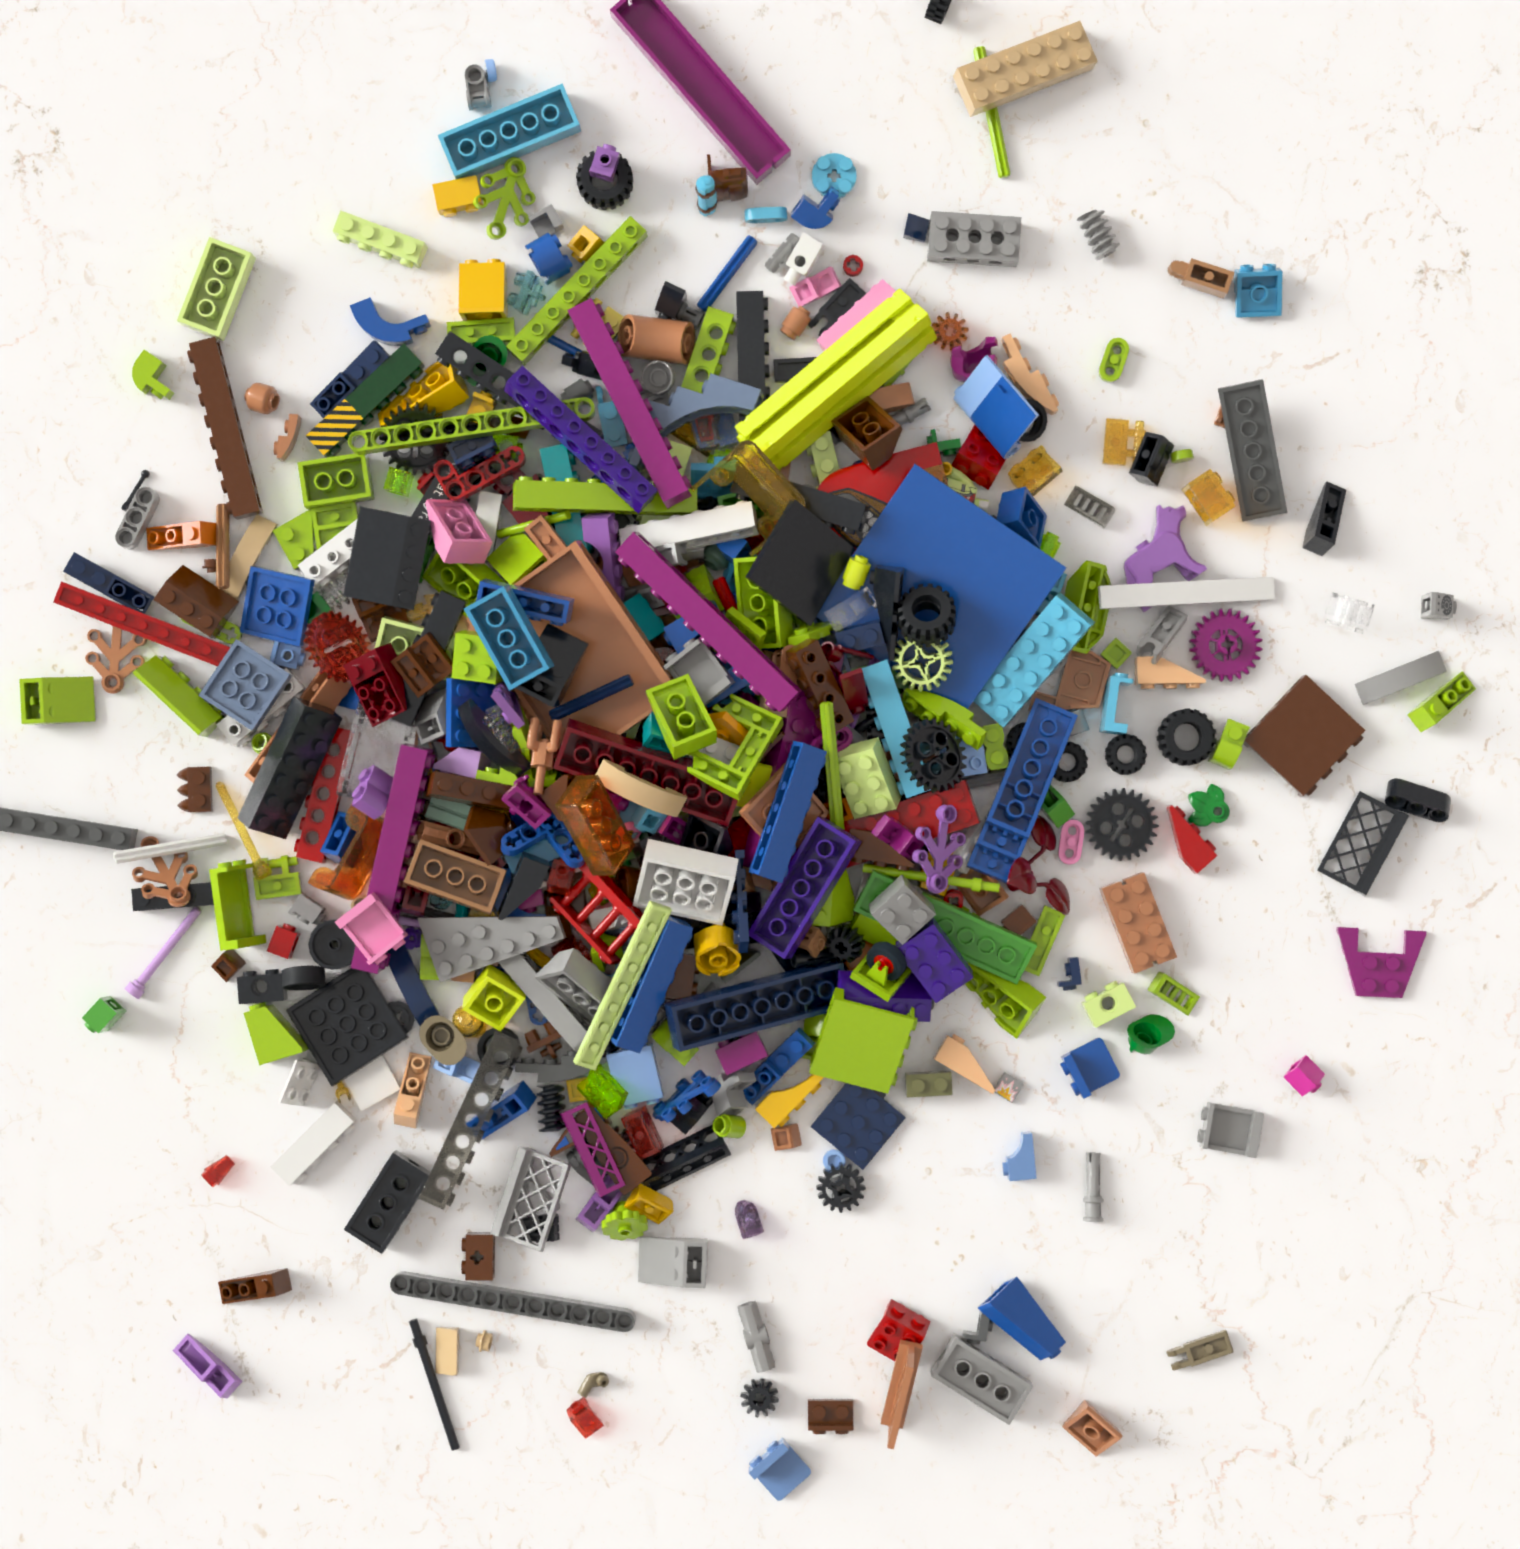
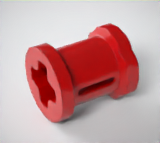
M949 889L943 900L949 903V897H958V904H952L962 908L964 897L961 891Z

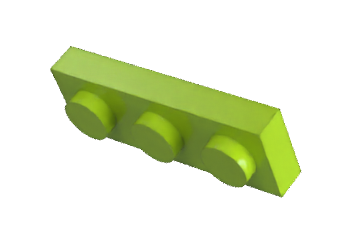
M514 317L446 322L447 334L451 331L469 344H475L479 338L488 335L496 336L503 342H510L516 336Z
M1044 905L1030 937V940L1037 943V948L1025 968V971L1036 976H1040L1065 918L1064 914Z

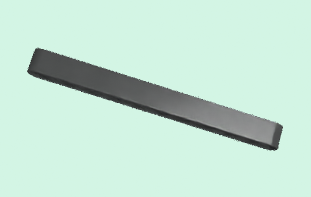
M407 1271L398 1272L390 1282L391 1290L398 1295L619 1332L632 1330L636 1321L635 1313L628 1308ZM404 1278L407 1281V1287H398L396 1279ZM419 1282H427L430 1286L429 1291H421L418 1287ZM441 1286H450L452 1294L449 1296L443 1295ZM471 1289L475 1297L473 1299H466L463 1295V1290ZM486 1293H494L497 1301L489 1303L485 1298ZM511 1296L517 1297L519 1305L516 1307L510 1306L508 1298ZM538 1300L542 1308L535 1311L530 1307V1302ZM554 1304H561L564 1307V1312L556 1314L553 1312L552 1306ZM578 1307L584 1308L587 1315L584 1318H579L575 1315L574 1310ZM605 1311L608 1313L609 1319L602 1322L598 1320L597 1313ZM622 1315H628L632 1322L629 1325H622L619 1318Z

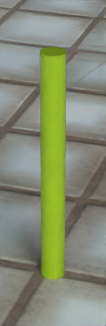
M566 510L545 516L550 524L571 519V512ZM533 520L499 529L496 535L501 539L526 532L524 528Z

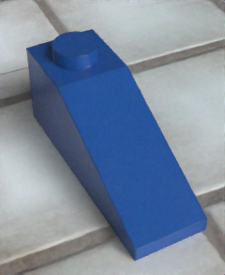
M523 1080L470 1119L466 1125L481 1141L527 1112L537 1099V1096Z

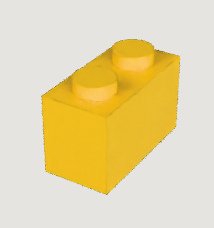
M476 175L432 184L437 211L440 215L452 217L457 215L459 211L466 210L467 213L479 210L473 204L474 198L481 194ZM479 198L478 203L483 205V200Z

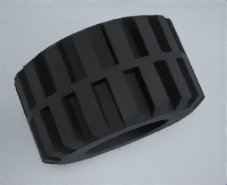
M594 150L589 152L590 156L588 158L584 156L582 164L579 163L577 167L576 179L580 195L587 204H592L593 208L601 207L602 210H607L608 207H611V210L616 209V205L619 204L621 206L624 204L625 199H629L630 191L633 190L634 181L631 166H629L627 159H623L622 154H620L616 169L618 182L609 190H599L592 185L593 177L590 176L589 172L595 152ZM607 157L601 158L602 163H607L609 161V158Z
M928 583L926 587H923V584H919L917 589L911 587L909 593L905 592L902 595V600L898 604V625L903 637L907 636V641L910 643L915 641L916 646L921 647L922 644H926V647H931L933 643L935 646L940 645V640L945 642L948 639V634L952 635L956 624V607L953 597H950V593L947 590L942 592L941 586L934 588L933 584ZM925 609L933 610L939 614L935 620L928 622L921 621L914 615Z
M1185 708L1172 712L1162 720L1161 726L1158 727L1157 731L1159 733L1156 736L1159 742L1158 748L1163 752L1162 755L1173 764L1176 763L1181 766L1198 764L1207 759L1208 755L1214 750L1213 746L1217 741V738H1215V734H1217L1216 729L1212 726L1214 723L1207 718L1208 716L1205 713L1202 714L1196 709ZM1182 724L1192 725L1199 735L1197 746L1189 751L1180 749L1174 740L1175 730Z

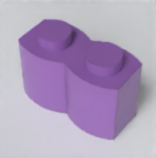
M372 765L368 769H363L358 777L360 782L359 786L352 793V806L375 820L384 813L387 807L393 777L377 766Z

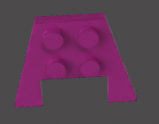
M1337 927L1336 931L1340 938L1343 954L1345 955L1355 996L1403 998L1426 937V931L1404 930L1403 954L1358 952L1359 928Z

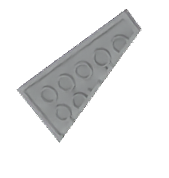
M509 916L503 920H499L498 917L417 918L440 982L567 938L559 916Z

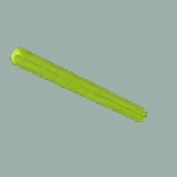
M978 46L973 49L975 61L987 57L984 46ZM996 107L985 112L998 177L1006 178L1010 176V168L999 113Z
M827 701L820 703L819 707L823 750L827 751L825 756V772L829 815L831 822L845 830L833 703Z

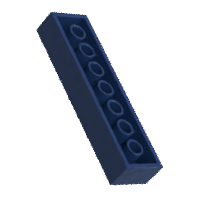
M835 960L819 963L818 966L808 965L666 1002L664 1007L672 1046L682 1052L827 1013L834 989L838 984V970H845L844 963Z

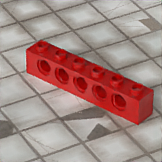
M338 727L330 747L337 743L340 746V753L337 756H332L328 749L311 785L313 786L311 795H307L305 800L306 816L301 818L299 830H302L300 839L297 838L294 846V852H297L296 857L326 863L327 857L320 850L338 813L357 734L355 731ZM329 765L335 769V774L331 778H327L324 774L325 768ZM324 787L330 792L326 800H322L319 797V791ZM318 809L324 812V819L321 822H317L314 819V813ZM313 831L319 835V840L316 844L310 843L308 839L309 834Z

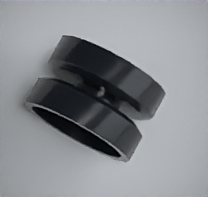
M336 920L324 921L316 926L310 935L308 943L309 952L313 960L321 967L331 970L351 965L356 946L344 929H340L336 925ZM336 940L338 942V947L333 948L332 943H334Z

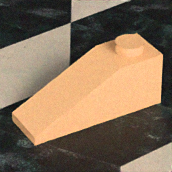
M955 1034L952 1037L946 1035L933 1058L993 1094L995 1092L994 1087L968 1047L964 1045L965 1040Z

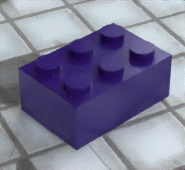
M934 917L903 945L899 941L895 942L896 947L905 956L908 967L935 1003L973 979L971 967Z

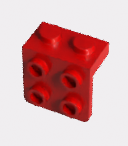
M974 425L951 466L964 473L979 486L989 490L1006 459L999 454L977 426Z
M891 1299L887 1304L881 1321L869 1337L867 1345L895 1361L900 1339L921 1344L931 1321Z

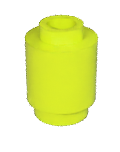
M857 554L855 558H849L842 577L844 579L842 583L844 586L854 590H860V587L864 586L871 564L868 563V558Z

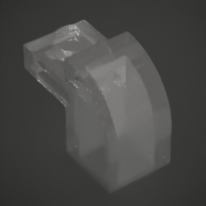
M866 586L825 611L824 614L836 633L877 608V605Z

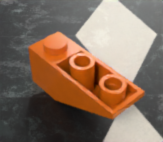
M195 521L146 528L147 550L216 546V523Z

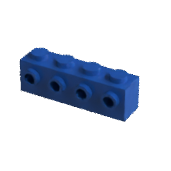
M489 579L480 581L476 601L509 584ZM510 584L528 619L541 621V619L550 620V624L563 626V624L570 622L574 598Z

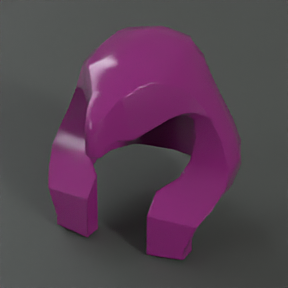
M986 337L980 345L969 351L961 349L962 346L952 348L950 364L956 380L965 383L986 355L997 365V357L991 353V347L998 346L996 337Z

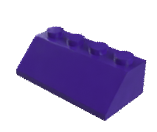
M838 970L837 988L844 989V999L907 1015L911 1007H914L915 1017L918 1018L917 1022H930L932 997L913 972H911L910 976L887 1002L851 979L852 971Z

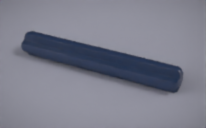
M627 674L549 711L552 721L562 719L634 685L632 677Z

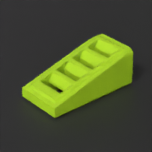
M1160 971L1148 987L1149 992L1189 1016L1200 996ZM1171 985H1173L1174 987L1167 997L1166 993L1168 992ZM1179 990H1181L1182 992L1180 993L1177 1000L1173 1001ZM1186 995H1189L1190 997L1188 998L1185 1005L1182 1007L1181 1004L1183 1000L1185 999Z

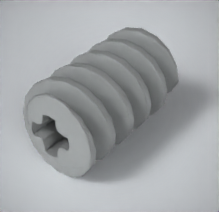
M1092 210L1077 218V221H1084L1080 228L1082 230L1088 229L1084 233V237H1092L1088 241V245L1094 246L1091 250L1093 254H1098L1095 260L1111 255L1120 245V243H1112V240L1116 237L1115 234L1108 235V232L1112 229V226H1104L1108 218H1100L1105 212L1104 210Z

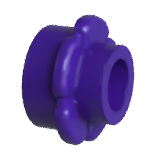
M413 927L405 929L408 934L404 938L406 948L409 950L419 948L421 946L422 932L418 929L415 930Z

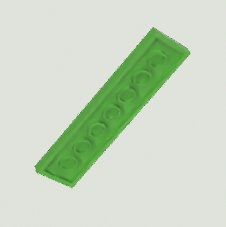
M873 869L853 907V911L877 921L871 915L869 904L896 879ZM922 891V894L934 906L936 912L934 919L966 962L1018 984L1037 948L1036 942Z

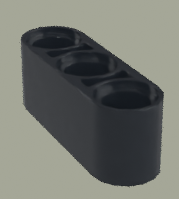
M1394 778L1388 781L1385 804L1393 809L1434 822H1445L1449 818L1451 798L1446 793L1403 779Z

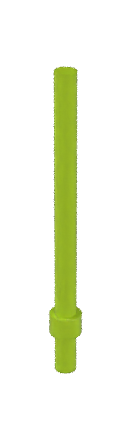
M867 863L863 865V872L871 873L874 869L887 876L899 877L902 874L906 879L925 882L927 880L925 872L904 871L894 867H881ZM953 876L947 878L948 885L971 888V891L976 892L985 890L999 893L1000 883L982 881V878L975 877L973 879Z

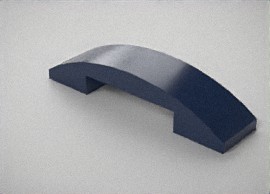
M405 944L396 951L393 948L388 950V953L391 954L389 967L419 1026L431 1016H440L433 999L430 998L423 981L420 980V975Z

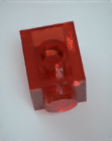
M562 858L560 860L554 859L547 882V891L569 897L576 868L569 867Z

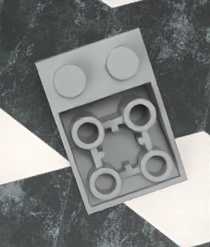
M641 1236L639 1241L638 1282L686 1288H705L708 1239Z

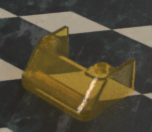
M745 440L738 444L690 488L694 492L708 478L716 485L722 487L729 485L735 480L765 513L757 522L758 532L764 540L749 553L751 556H754L763 548L791 499L797 500L804 507L806 505L804 497L762 450L750 440Z

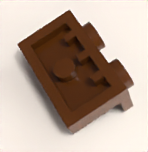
M808 1399V1431H812L813 1434H826V1431H835L836 1434H848L849 1431L854 1430L853 1399Z

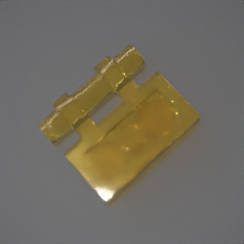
M1106 418L1102 464L1125 466L1126 457L1133 458V463L1146 432L1144 430V421H1135V429H1128L1129 420ZM1128 437L1134 438L1133 449H1127Z

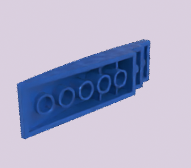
M1038 698L1035 699L966 867L1007 884L1011 866L1015 859L1022 855L1078 715Z

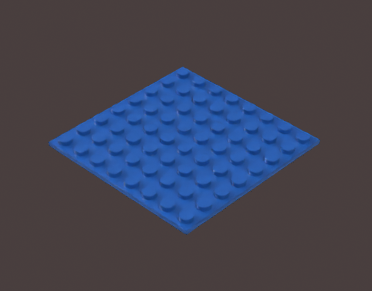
M914 464L852 555L854 558L856 554L868 558V563L871 564L864 586H861L860 590H854L842 584L845 566L816 617L823 622L842 619L843 628L880 619L873 592L874 584H870L871 570H875L877 565L904 567L902 595L905 592L909 593L911 587L917 589L919 584H923V587L928 586V583L933 584L934 588L941 586L942 592L947 590L950 593V597H953L956 607L954 631L952 635L948 634V639L945 642L943 640L940 642V645L948 642L949 646L944 651H952L953 653L951 656L946 657V659L953 660L952 665H946L952 671L951 673L943 672L947 677L946 681L938 678L940 681L939 687H936L932 682V690L928 691L926 684H924L923 691L940 695L968 709L1067 567L923 468ZM925 609L917 612L914 616L921 621L928 622L935 620L939 614L933 610ZM899 629L897 642L903 640L906 643L905 638L901 634V629ZM886 643L863 649L879 661L888 660L891 669L893 665L898 664V662L889 660ZM914 644L905 651L904 661L915 657ZM922 644L926 652L938 653L932 645L931 647H926V644ZM919 654V659L915 662H921L922 666H924L925 668L926 661H929V659H924L922 655ZM941 659L929 665L930 677L939 671ZM906 668L913 676L923 678L917 668Z

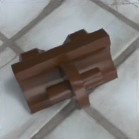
M549 1021L543 1024L548 1036L541 1039L536 1028L524 1034L528 1044L526 1047L528 1053L546 1045L547 1048L540 1051L542 1058L549 1054L553 1059L558 1057L556 1051L562 1048V1044L559 1041L552 1045L551 1042L562 1036Z

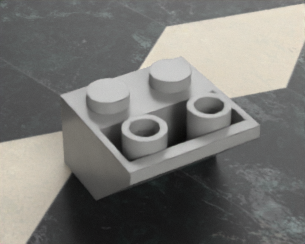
M446 688L425 697L414 722L421 745L446 738Z

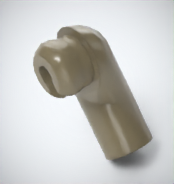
M604 1372L588 1374L577 1393L587 1398L592 1387H606L609 1384L607 1374Z

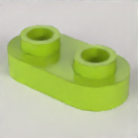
M1114 338L1106 346L1099 367V376L1107 383L1115 382L1122 374L1129 353V345L1124 339ZM1119 347L1121 353L1115 354L1113 348ZM1112 368L1114 374L1108 375L1106 369Z

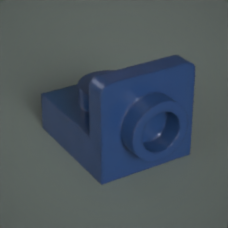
M1068 957V963H1064L1065 975L1069 976L1070 980L1057 982V986L1063 987V991L1077 989L1076 985L1082 984L1078 957Z

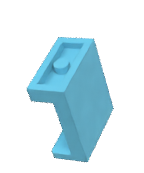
M1115 673L1107 678L1099 728L1101 733L1116 735L1127 733L1128 724L1115 723L1114 721L1119 685L1129 686L1133 684L1134 679L1128 678L1129 674Z

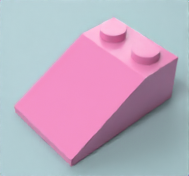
M427 499L425 503L428 517L431 521L430 526L435 549L443 562L448 564H484L493 542L467 500L453 502L451 500Z

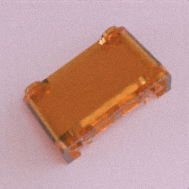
M351 804L346 813L345 821L351 829L357 832L339 865L334 870L327 867L316 869L308 881L310 885L346 900H354L358 897L372 875L384 821L383 816H379L374 820Z

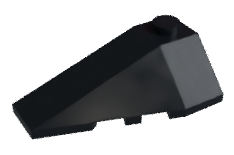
M877 565L875 570H871L870 584H874L873 592L889 660L894 661L899 630L898 604L902 598L904 567Z

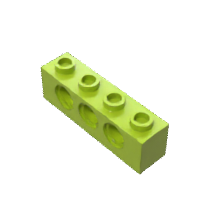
M708 306L681 387L703 394L702 385L704 382L697 381L695 378L696 374L706 372L708 379L710 373L720 375L722 364H719L721 356H726L730 343L726 341L729 334L733 335L737 324L734 321V314ZM718 329L723 335L719 339H713L710 337L711 331ZM708 350L713 351L715 358L710 361L703 358L704 352Z

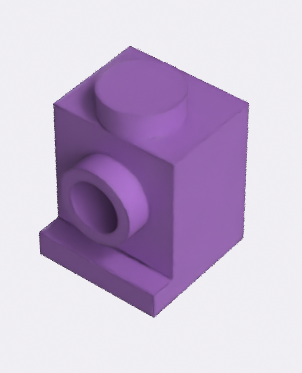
M603 144V147L597 146L589 170L590 176L613 182L620 159V154L616 152V147L608 144ZM607 157L609 158V161L607 163H602L601 158Z

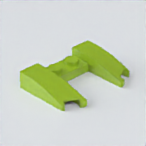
M730 694L731 703L723 708L717 703L713 706L712 710L715 713L727 711L748 730L747 735L729 765L697 750L688 754V756H693V768L687 767V772L722 793L740 801L750 784L751 775L769 744L774 742L784 724L782 717L734 694Z

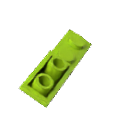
M910 688L904 690L902 703L907 711L912 712L921 720L928 719L929 721L935 718L936 722L942 720L944 726L951 725L950 732L957 731L956 736L960 739L962 738L967 745L976 750L983 746L987 731L972 721L973 712L952 700L931 692L919 691L918 689L911 690Z

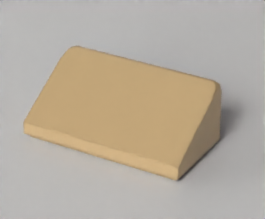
M436 1327L435 1373L457 1375L459 1367V1327Z

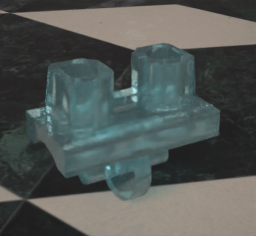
M529 270L526 273L517 272L514 284L521 287L519 294L511 292L507 303L521 314L528 316L531 306L536 307L538 300H546V296L541 294L543 286L540 285L541 277Z

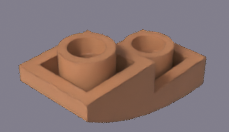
M289 414V420H285L284 431L288 433L287 436H278V441L274 442V455H277V459L280 461H285L297 441L302 420L298 414Z

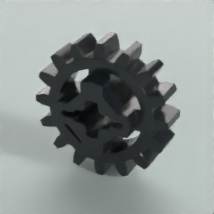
M842 1162L839 1163L837 1168L830 1164L831 1170L828 1171L824 1168L823 1173L825 1176H818V1181L821 1184L816 1185V1189L822 1191L817 1194L818 1198H825L822 1204L823 1206L830 1204L831 1211L835 1207H838L840 1213L843 1212L844 1207L851 1211L852 1204L859 1206L858 1198L864 1199V1195L860 1192L866 1190L865 1185L860 1184L864 1181L863 1176L857 1177L859 1174L858 1169L851 1171V1164H848L846 1168L843 1167ZM841 1173L840 1176L832 1178V1176ZM850 1177L854 1179L856 1188L849 1184ZM843 1183L845 1189L838 1191L836 1186H841ZM826 1187L833 1192L831 1198L826 1193ZM850 1197L848 1200L841 1201L844 1198Z

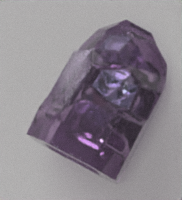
M747 1200L738 1201L735 1207V1217L742 1238L746 1239L763 1233L764 1228L757 1207Z

